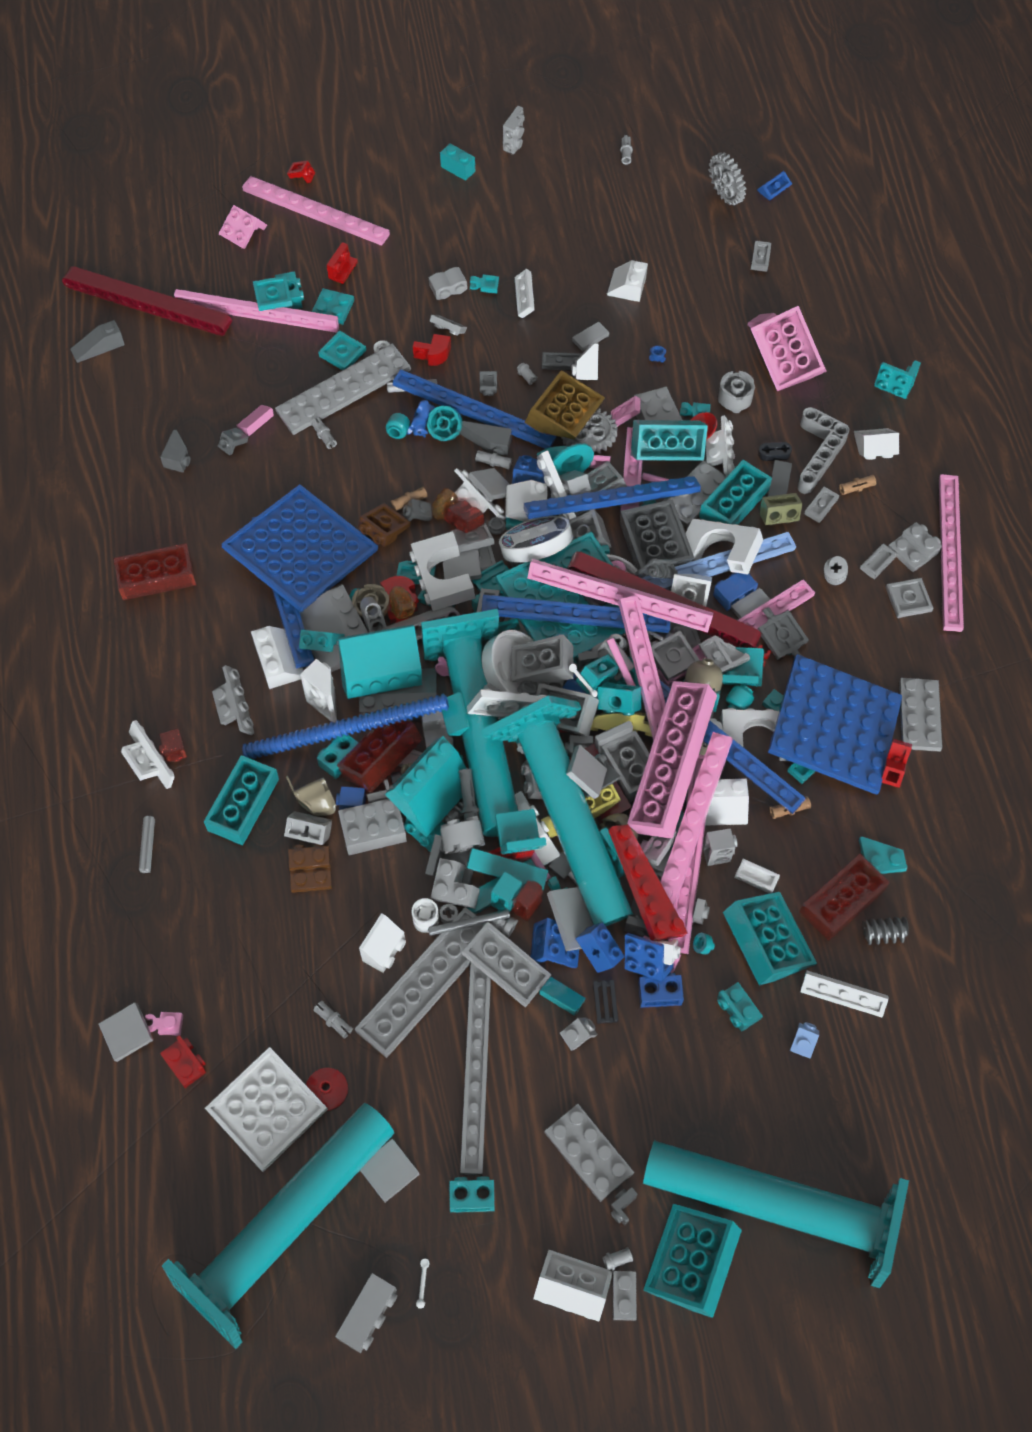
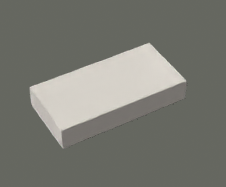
M742 859L734 878L771 894L780 875Z

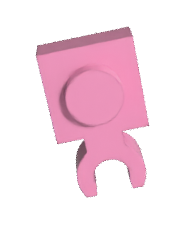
M161 1012L160 1018H156L152 1014L145 1015L146 1020L153 1021V1024L148 1026L150 1032L158 1029L159 1035L181 1036L182 1013Z

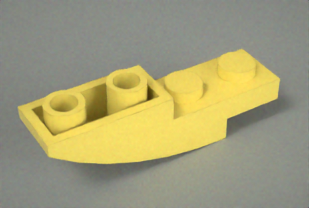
M622 712L596 714L591 727L593 731H598V729L607 731L630 721L633 725V731H643L645 735L652 737L649 722L644 721L646 713L635 712L634 715L630 716L623 715Z
M613 784L603 788L599 797L595 799L591 796L588 798L585 796L594 819L621 801ZM550 816L541 819L549 829L547 833L550 839L557 836Z

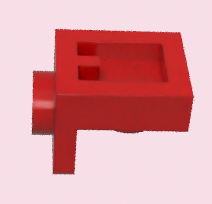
M307 160L293 162L287 175L290 179L303 177L308 184L311 183L315 171Z

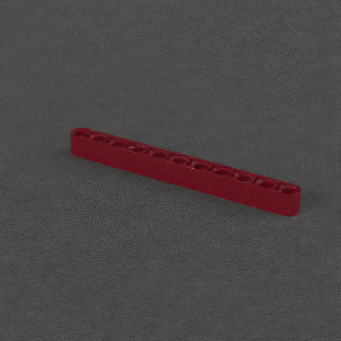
M71 266L62 279L63 284L70 289L220 336L225 335L232 323L231 317L223 312L75 266Z
M575 552L567 567L568 570L712 612L714 614L708 633L701 632L712 637L716 635L723 639L724 642L730 643L735 647L756 648L761 637V632L754 627L583 552Z

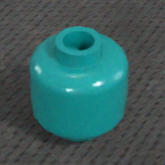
M392 414L386 423V432L394 439H402L408 433L410 420L404 414Z
M740 684V686L735 685L726 697V702L729 704L728 708L736 710L748 709L754 701L753 691L743 684Z

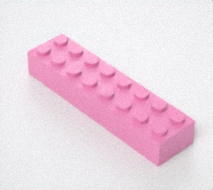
M673 681L627 823L637 834L673 838L717 697L709 684Z

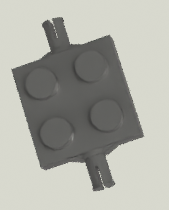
M770 607L765 608L763 612L768 621L758 627L757 630L761 632V637L775 658L779 660L786 655L792 654L793 657L797 654L801 655L798 650L801 646L808 643L809 639L790 611L774 615Z

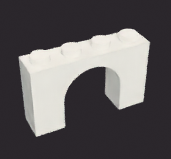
M692 519L686 531V536L694 555V560L692 561L701 559L709 545L718 541H730L734 543L727 559L730 571L743 574L749 573L763 542L760 528L739 526L737 524L732 525Z
M453 531L411 544L412 551L409 552L412 563L416 562L417 564L414 566L417 577L421 576L419 583L422 591L426 590L427 594H424L426 604L431 605L433 611L475 599L474 588L468 573L446 580L437 579L430 575L431 569L439 562L460 556Z
M734 708L722 709L720 722L722 723L723 731L743 747V732L753 726H763L773 732L779 711H774L773 709L755 710L751 708L745 710H736ZM779 757V761H788Z

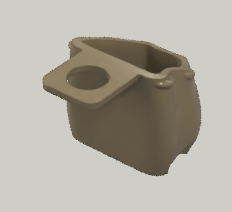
M286 776L298 803L313 816H327L335 812L336 804L324 777L294 790L289 777Z

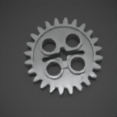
M721 152L710 159V169L708 170L711 173L709 176L713 179L711 183L715 185L714 189H717V194H720L721 199H724L725 203L728 202L729 205L732 204L734 206L745 199L744 195H746L744 191L746 187L743 185L746 182L742 180L744 176L740 174L741 169L737 168L738 164H734V159H730V155L726 156V153L722 154Z
M598 409L575 440L561 437V439H563V444H566V446L585 443L590 445L594 452L597 451V453L601 454V449L607 451V446L612 447V442L616 441L617 424H615V419H612V415L607 416L606 411L601 413V410Z

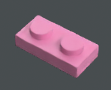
M634 396L611 411L612 419H615L617 427L640 413V398Z

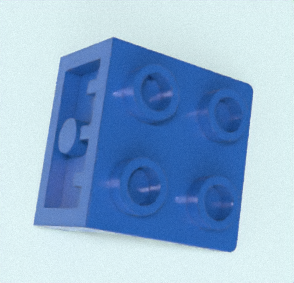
M528 455L519 456L513 469L512 484L529 480L546 484L544 473L537 465L538 459Z
M546 918L534 923L530 957L538 964L549 960L571 968H577L579 949L566 951L556 921Z
M630 933L625 935V970L663 981L673 970V964H664V944Z

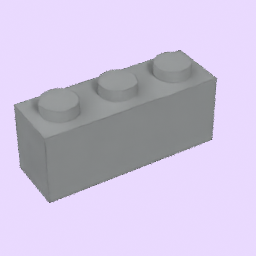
M372 1273L335 1337L359 1353L363 1349L367 1351L374 1339L371 1336L375 1328L379 1329L386 1316L383 1314L386 1308H391L398 1295L395 1294L397 1291L396 1287Z

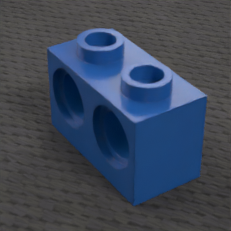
M669 973L663 981L644 975L639 977L640 1008L682 1005L684 997L681 975ZM651 986L656 992L648 993L645 988ZM666 986H674L676 991L669 992L666 990Z

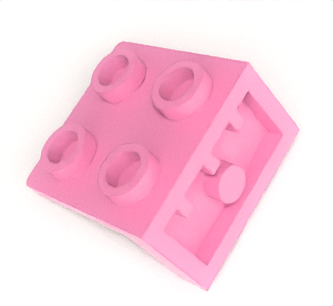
M233 205L219 235L245 249L254 230H258V228L265 230L267 224Z

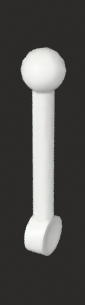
M571 664L569 666V670L576 674V676L581 680L585 687L590 691V695L596 697L598 695V692L596 690H593L591 686L586 682V680L581 676V674L576 670V665Z
M422 1259L420 1262L422 1274L419 1300L416 1301L418 1308L425 1306L423 1297L426 1270L429 1267L428 1259Z

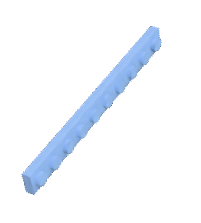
M789 532L763 539L753 563L794 551L796 545ZM731 550L679 565L675 568L678 574H697L707 577L730 571L727 559ZM650 575L642 578L667 590L672 588L673 579L653 578Z

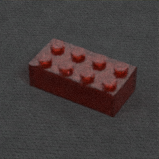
M187 543L113 558L118 589L123 600L196 586Z
M402 720L400 723L396 721L395 724L390 723L388 726L384 724V727L378 726L376 729L373 728L337 764V767L347 781L372 793L423 738L415 724L408 720Z
M859 854L803 904L800 913L830 941L886 890L890 882L869 861Z

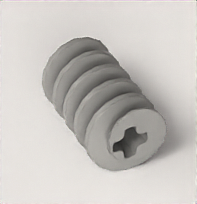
M835 556L827 560L824 566L826 581L832 585H839L846 580L848 565L845 559Z

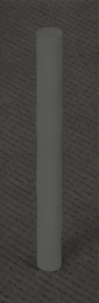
M507 909L429 927L428 931L431 936L509 918L510 913Z

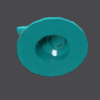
M585 443L546 448L537 453L538 457L543 452H549L559 476L574 470L583 473L590 466L594 458L592 447Z

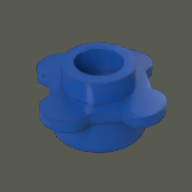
M662 346L650 348V361L664 362L666 360L664 357L666 349Z

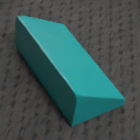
M458 692L447 697L449 703L448 711H442L447 734L450 736H460L470 727L462 694Z
M552 977L540 989L541 996L574 1016L586 1000L585 997Z

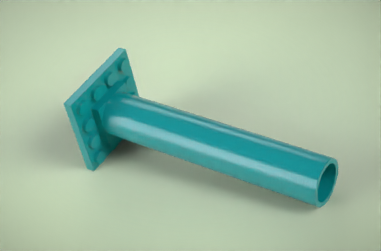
M498 609L421 622L424 660L436 661L439 657H446L453 694L461 692L466 713L467 706L488 683L483 672L482 653L486 643L498 635ZM467 713L470 727L462 734L468 766L469 769H472L474 795L479 808L478 814L482 833L487 837H498L495 815L518 811L504 743L498 739L484 738L481 733L482 729L499 720L496 716Z
M548 695L482 729L481 733L484 738L521 744L592 923L596 925L603 922L605 926H609L628 918V915L631 916L633 912L583 790L566 775L570 759L556 725L561 723V719L575 716L576 712L582 708L578 701Z
M363 1103L199 1276L194 1273L189 1278L186 1269L178 1261L173 1264L168 1259L162 1265L163 1270L175 1289L235 1349L242 1343L240 1338L242 1333L229 1310L392 1137L394 1130L390 1124L373 1107Z
M654 1141L648 1158L643 1184L870 1252L869 1257L875 1258V1261L870 1266L868 1278L872 1279L871 1286L880 1288L891 1274L909 1180L900 1178L897 1184H893L889 1194L887 1193L886 1198H884L882 1206L878 1207Z

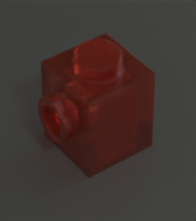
M179 729L160 734L162 745H159V750L168 762H178L182 758L187 757Z

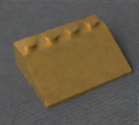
M561 370L531 408L525 424L541 433L575 440L605 397Z

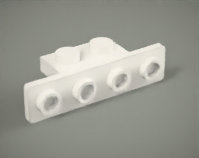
M724 415L721 416L722 430L714 432L706 440L707 463L711 466L723 463L724 474L728 476L735 469L733 464L735 454L732 450V445L734 444L731 433L733 425Z
M457 468L454 470L464 483L453 496L473 518L478 520L489 508L498 518L506 519L502 514L504 510L499 505H494L492 503L493 500H489L468 478L469 473L466 470L461 471Z
M137 720L132 721L129 734L135 743L122 747L121 752L140 781L157 775L166 789L171 788L174 780L173 771L169 769L163 756L158 753L153 741L146 735L144 728L140 726Z
M520 791L515 794L518 811L534 809L539 837H546L547 845L535 850L541 863L545 866L559 857L560 854L547 834L549 832L547 825L544 821H539L537 817L540 815L534 805L530 806L524 794Z

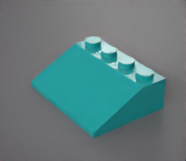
M414 625L338 638L342 687L348 699L422 685V670Z
M442 736L428 746L385 795L427 837L462 798L459 770L467 768L457 750Z
M780 892L737 900L723 912L759 985L777 981L817 964Z
M673 1204L643 1290L688 1310L713 1318L742 1230L731 1220Z

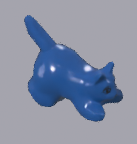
M428 400L420 401L413 415L414 418L410 424L408 435L413 432L414 435L425 438V434H428L426 430L430 412L435 408L429 404Z

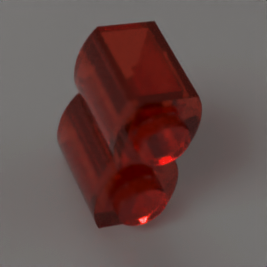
M464 499L444 508L445 520L464 533H469L484 525V514L477 507H472Z
M526 881L513 899L514 906L512 910L517 916L525 921H529L543 901L541 897L543 895L542 886L535 881Z

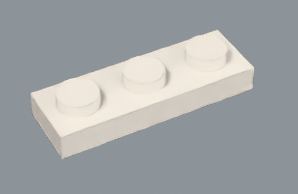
M525 269L515 277L518 316L521 318L535 310L531 271Z

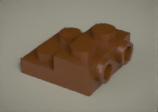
M383 503L360 516L358 528L362 534H368L372 537L375 544H381L385 547L396 541L397 535L408 529L411 522Z
M314 844L313 847L305 848L304 845H295L293 849H288L292 893L332 889L329 846Z

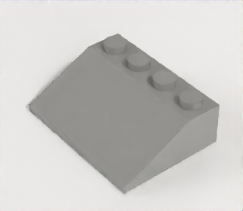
M343 585L325 592L309 607L300 612L305 630L345 634V637L368 633ZM338 641L337 645H333L332 652L311 650L315 660L317 659L321 663L325 662L328 664L331 672L341 668Z

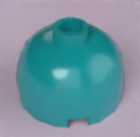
M439 406L430 412L427 428L433 438L440 441H449L455 439L460 434L463 421L456 409L450 406Z

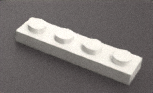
M549 452L541 453L537 457V465L544 473V481L552 492L551 497L567 496ZM574 512L559 514L560 517H564L569 521L576 518Z
M806 971L801 987L802 993L879 1017L883 1016L888 1002V995L810 971Z

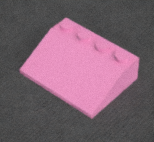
M799 306L751 328L777 391L827 372Z

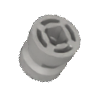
M510 917L492 921L491 924L509 938L518 920Z

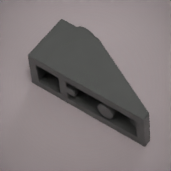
M115 320L97 326L70 350L76 362L79 363L125 344Z
M463 421L460 432L462 436L491 454L497 453L499 456H508L512 440V429Z

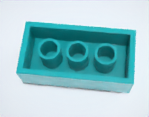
M634 420L630 455L636 460H704L708 425L702 421Z
M742 460L701 505L699 518L706 521L739 525L769 491L772 478L745 460Z
M241 755L204 820L207 831L243 845L279 781L277 770Z

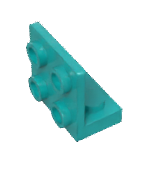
M915 360L912 366L907 367L906 371L882 362L874 386L906 399L914 385L921 362Z
M736 647L738 651L749 654L750 660L726 672L723 675L722 684L762 686L764 649Z
M534 809L495 815L502 855L537 850L547 845L546 837H539Z

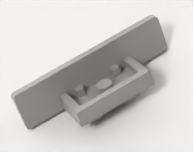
M225 665L222 668L226 683L212 691L220 723L226 726L237 719L239 730L253 735V722L249 715L248 704L245 701L244 689L240 683V675L236 669Z

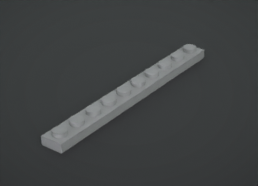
M472 962L470 966L461 1175H483L491 978Z

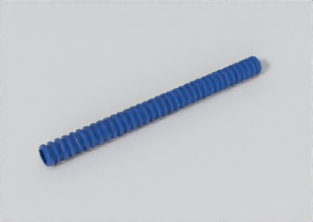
M443 693L441 696L435 695V698L431 696L429 699L424 698L423 701L419 699L417 702L412 701L411 704L409 702L406 705L400 704V707L396 705L394 708L388 707V710L384 708L382 711L377 710L376 713L372 711L370 714L365 713L364 716L360 714L359 717L353 716L352 719L348 717L347 720H336L335 723L330 722V724L324 723V726L320 724L318 727L313 726L312 729L308 727L306 730L301 729L300 732L298 730L295 733L289 732V735L285 733L283 736L278 735L277 738L273 736L272 739L266 738V740L261 739L260 742H249V745L245 743L243 744L242 751L243 755L247 758L256 759L257 756L261 758L263 755H273L274 752L279 753L280 751L285 752L286 749H296L297 746H308L309 743L312 745L314 742L320 743V740L324 742L326 739L331 740L332 737L336 739L337 736L343 737L344 734L348 736L349 733L355 734V732L360 733L361 730H372V727L376 729L378 726L384 727V724L388 726L390 723L395 724L396 721L400 723L402 720L407 721L408 718L412 720L413 717L419 718L420 715L424 717L425 714L431 715L432 712L436 714L437 711H448L449 703L446 695Z

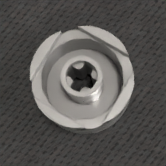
M733 371L726 373L721 379L718 402L733 413H739L741 410L748 408L752 403L755 390L752 376L743 371H739V373H733Z
M478 816L466 818V821L463 822L455 819L441 825L440 832L446 854L448 852L453 854L468 851L470 848H473V845L476 848L485 845Z

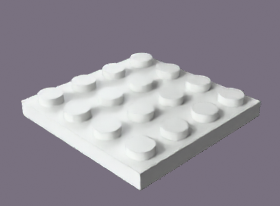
M270 1047L205 1107L210 1115L262 1172L328 1110Z

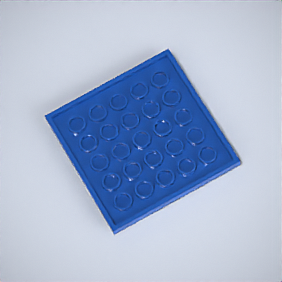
M300 484L222 543V548L300 612L304 611L318 597L331 589L378 551V545Z
M797 654L794 657L768 753L877 795L880 792L883 780L882 774L891 746L902 695Z

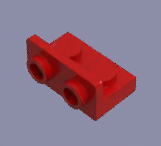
M342 242L327 263L328 279L341 284L346 281L358 263L356 258L350 256L348 244Z
M178 1035L176 1037L178 1041L160 1054L184 1088H186L206 1073L203 1068L206 1063L199 1054L194 1056L191 1051L194 1047L187 1038L183 1040Z

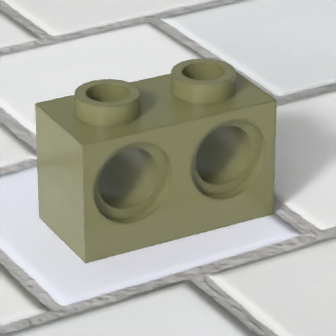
M797 493L762 497L760 516L765 525L799 521L802 502Z

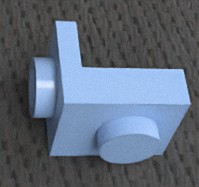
M807 1022L804 1024L799 1023L790 1051L811 1059L819 1037L817 1027Z

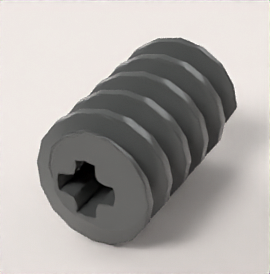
M894 917L893 920L891 918H886L885 920L878 918L876 921L875 919H869L868 921L863 919L862 921L863 935L868 945L872 944V939H875L876 944H880L881 938H883L885 944H888L889 938H891L892 943H896L897 937H899L901 943H904L905 937L908 935L909 927L906 917L901 919Z

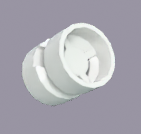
M419 899L412 907L413 924L418 931L429 933V927L438 926L439 924L438 907L431 899Z

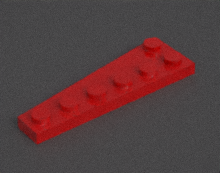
M629 824L612 826L608 831L650 939L652 941L684 937L688 934L684 922L676 912Z

